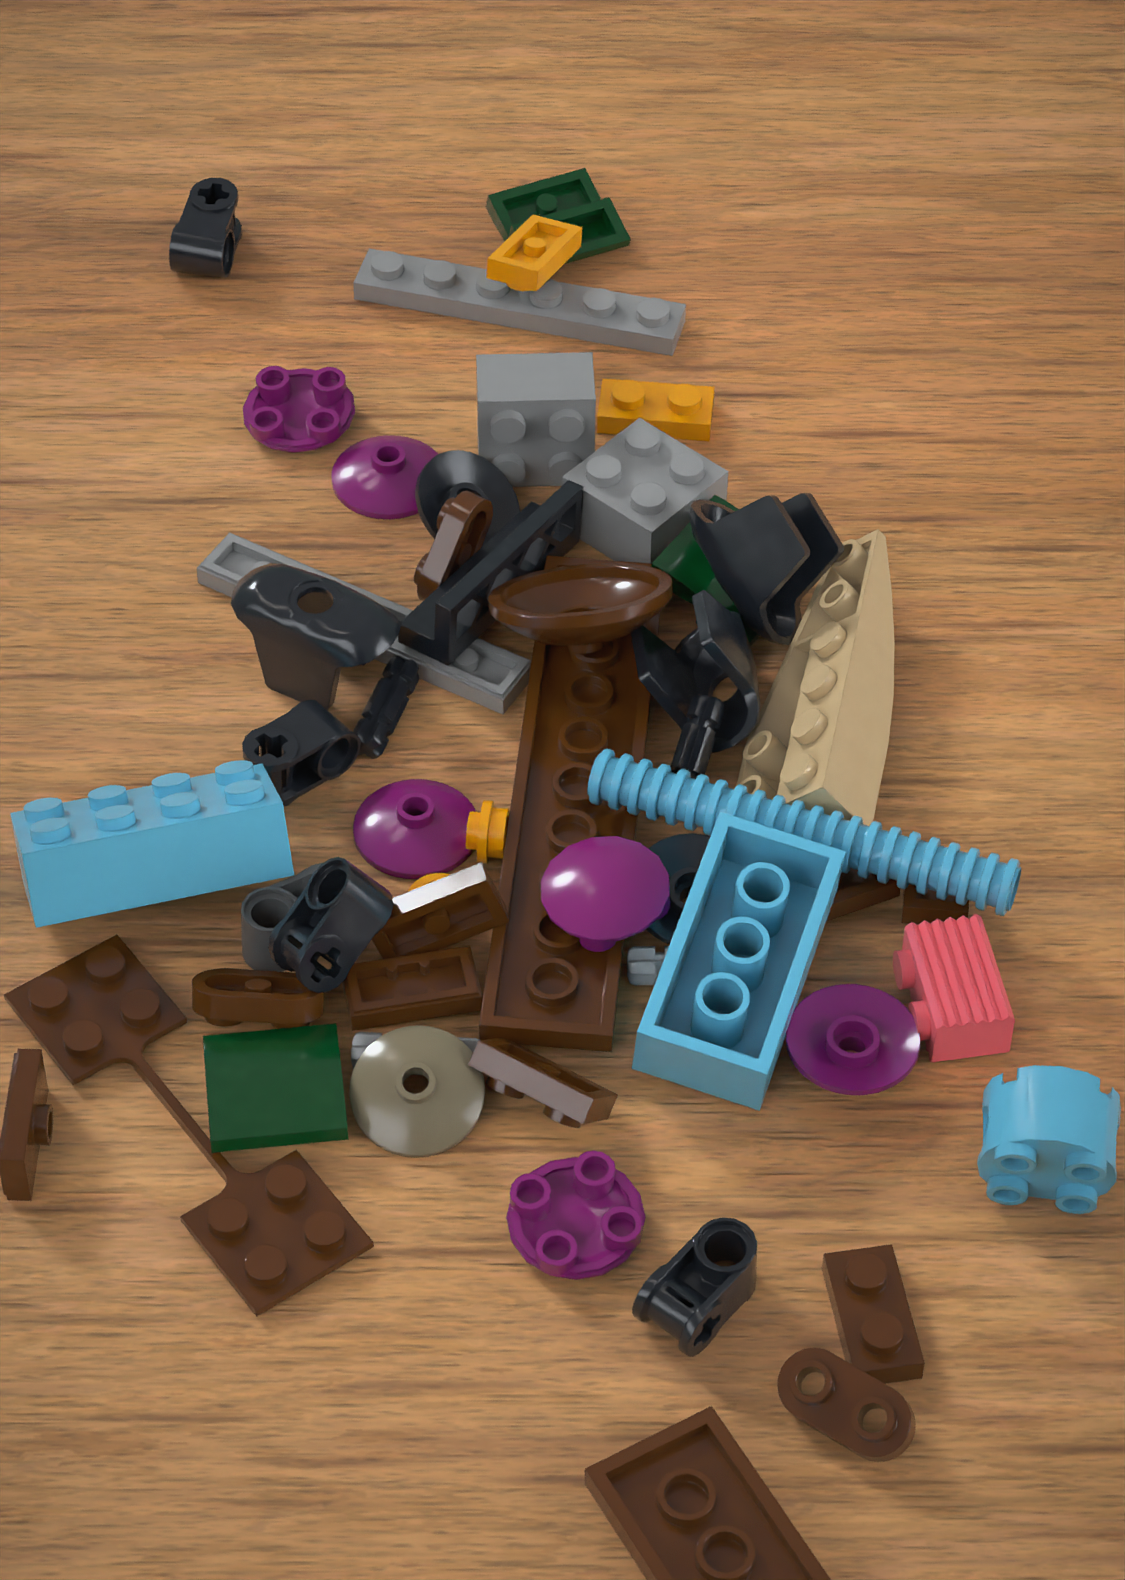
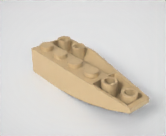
M879 529L857 540L850 539L843 542V554L820 578L759 713L758 724L747 740L737 780V785L746 786L749 794H754L759 789L765 791L767 798L771 800L776 795L784 796L786 804L790 805L795 800H800L804 802L805 809L812 810L815 805L822 806L824 814L830 816L833 811L837 810L843 813V819L850 821L853 816L862 817L863 824L870 826L874 819L889 744L894 697L895 642L892 588L886 536Z

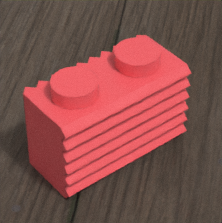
M974 914L970 918L962 915L957 920L949 917L943 922L937 918L932 923L924 920L918 925L911 922L905 926L902 950L893 952L894 977L899 990H910V997L913 1002L909 1003L908 1010L914 1017L918 1033L920 1032V1041H925L929 1061L940 1062L1009 1052L1015 1018L982 917L978 914Z

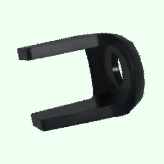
M800 493L782 503L777 496L768 495L737 511L710 500L699 499L693 501L690 508L692 535L708 560L712 572L722 589L732 600L743 620L752 631L769 642L790 645L802 620L800 611L802 598L844 552L841 540L813 495L810 493Z
M269 563L251 570L239 580L233 590L231 606L237 618L253 635L267 687L300 702L316 700L327 710L335 701L341 667L365 665L383 654L396 640L402 624L394 614L370 597L335 580L284 564Z
M702 590L692 596L698 628L682 639L674 650L643 625L633 631L631 637L638 677L641 683L681 730L683 725L687 723L688 716L686 715L691 700L695 695L705 694L713 697L716 686L727 677L736 685L738 689L733 696L723 702L724 715L719 731H716L714 737L716 741L712 753L736 746L747 738L757 726L760 712V695L757 669L740 613L730 612L705 590Z

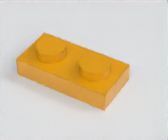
M532 215L487 258L486 278L506 283L513 290L538 291L581 248L583 227Z
M602 378L597 413V433L617 435L638 418H641L674 439L710 442L715 387Z

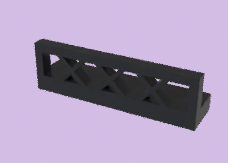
M568 480L542 505L531 501L401 621L398 642L449 666L496 621L490 613L488 597L497 586L516 577L545 570L546 556L564 557L579 542L584 486Z

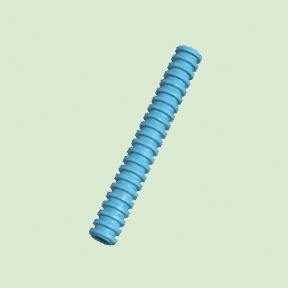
M608 748L604 749L596 757L588 781L587 792L589 801L595 805H600L605 800L608 801L610 809L619 810L622 805L627 806L629 814L636 816L640 811H645L646 817L653 821L657 820L659 816L665 817V822L672 826L681 821L684 822L685 829L694 831L697 826L703 827L704 834L709 836L712 834L719 813L724 812L846 851L841 871L843 873H848L853 868L858 870V876L866 879L870 873L877 875L879 883L886 884L889 879L897 880L898 888L906 889L909 884L915 885L917 893L923 895L928 890L936 891V897L941 900H945L948 895L955 896L956 903L963 906L970 900L976 902V909L984 911L987 905L995 907L996 915L1004 916L1007 911L1011 910L1020 881L1022 868L1019 867L1018 859L1011 858L1007 864L1000 862V856L996 853H990L988 858L980 856V850L971 847L967 853L960 851L959 843L951 842L949 847L941 846L940 838L931 837L929 842L921 840V834L913 831L908 837L902 835L901 828L893 826L890 831L882 830L881 822L873 821L870 826L863 824L862 817L853 816L850 821L843 819V813L837 810L833 811L830 816L824 814L822 806L815 805L812 810L805 809L803 801L795 800L792 805L786 804L785 797L781 795H776L771 800L767 798L765 791L758 789L754 794H749L747 787L738 784L735 789L728 788L726 780L719 779L715 784L709 783V777L704 774L698 775L696 779L691 778L690 772L685 769H680L675 774L672 773L670 765L661 764L658 769L653 768L651 760L644 758L639 763H635L633 756L626 753L620 758H616L615 752Z

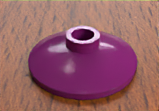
M384 435L364 439L348 447L335 461L332 468V487L334 493L343 505L366 517L401 519L419 513L415 499L417 478L422 468L433 457L437 456L438 453L427 444L404 436Z
M409 779L394 782L376 790L362 802L354 817V842L360 855L367 863L390 876L403 879H419L429 874L448 873L465 862L474 851L466 849V831L469 812H476L466 796L444 783L425 779Z
M839 984L813 992L795 1007L786 1031V1046L794 1066L805 1078L817 1086L844 1095H870L897 1085L912 1071L919 1055L920 1032L918 1033L911 1012L892 995L866 985ZM847 1050H853L857 1053L847 1052Z

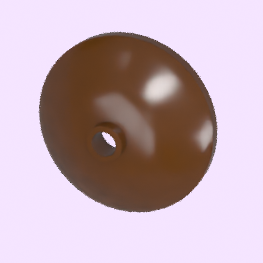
M592 563L550 568L516 577L497 586L489 594L488 600L491 615L504 627L539 643L567 646L569 652L582 654L599 651L604 648V642L626 636L652 619L670 601L673 595L671 577L656 568L625 563Z

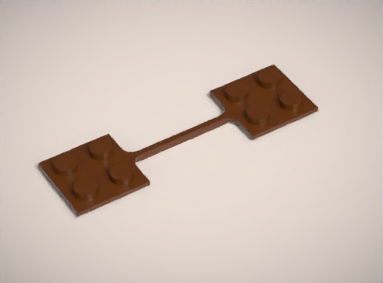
M118 935L103 941L4 994L6 1002L72 1085L112 1064L128 1063L132 1065L142 1080L224 1179L226 1186L221 1193L183 1214L180 1218L183 1225L256 1316L374 1247L372 1239L297 1150L255 1173L239 1172L230 1165L221 1152L211 1153V1143L208 1136L143 1058V1051L147 1045L186 1024L187 1018Z

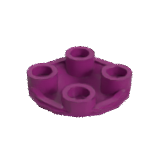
M268 366L257 373L256 387L249 392L243 406L244 425L256 441L271 449L292 453L316 450L336 441L349 429L356 413L354 397L346 386L345 375L335 367H324L319 370L307 368L286 370L280 366Z
M618 836L591 837L569 845L550 861L541 879V902L551 921L569 935L578 937L580 944L585 949L594 952L606 951L612 948L616 941L643 932L653 922L668 913L670 909L669 873L659 856L640 842Z
M593 1150L587 1151L579 1157L549 1161L534 1171L517 1177L511 1185L510 1204L506 1219L511 1242L527 1263L550 1276L579 1280L604 1275L626 1262L641 1242L646 1216L640 1193L627 1176L615 1169V1163L610 1156Z

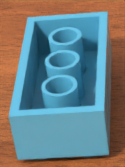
M245 760L231 761L217 766L215 773L191 778L186 773H169L153 779L150 786L126 790V787L121 785H108L90 791L88 798L63 803L59 798H41L24 805V810L10 813L23 884L35 927L294 876L283 802L263 764L253 765L252 762Z
M724 812L719 813L638 1027L632 1069L760 1111L786 1037V1031L800 998L838 889L846 851Z

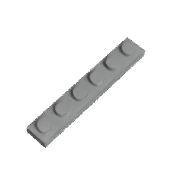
M370 248L353 282L355 300L673 356L686 317V304L614 292L603 288H591L557 282L549 279L538 291H517L509 288L506 283L486 278L487 269Z

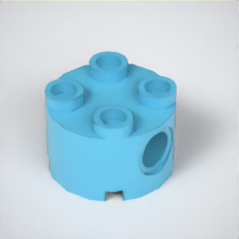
M1032 1065L1017 1068V1080L1005 1084L1003 1073L993 1077L983 1092V1147L977 1159L979 1175L987 1182V1197L1003 1205L1022 1204L1028 1197L1055 1200V1205L1058 1209L1067 1213L1085 1214L1094 1211L1097 1208L1098 1197L1108 1193L1117 1179L1116 1135L1120 1127L1121 1118L1120 1095L1113 1087L1109 1094L1101 1092L1100 1078L1088 1072L1062 1066Z

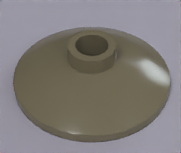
M407 1026L380 1036L361 1054L353 1069L350 1080V1104L360 1129L378 1147L403 1157H430L455 1147L475 1127L484 1105L485 1084L483 1073L468 1065L473 1052L456 1036L431 1026ZM420 1074L428 1079L429 1084L427 1088L415 1094L406 1091L403 1087L404 1081L411 1075Z

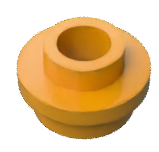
M483 800L481 812L470 811L467 822L466 849L477 850V862H482L483 864H488L490 858L503 859L510 813L509 808L495 807L492 800Z

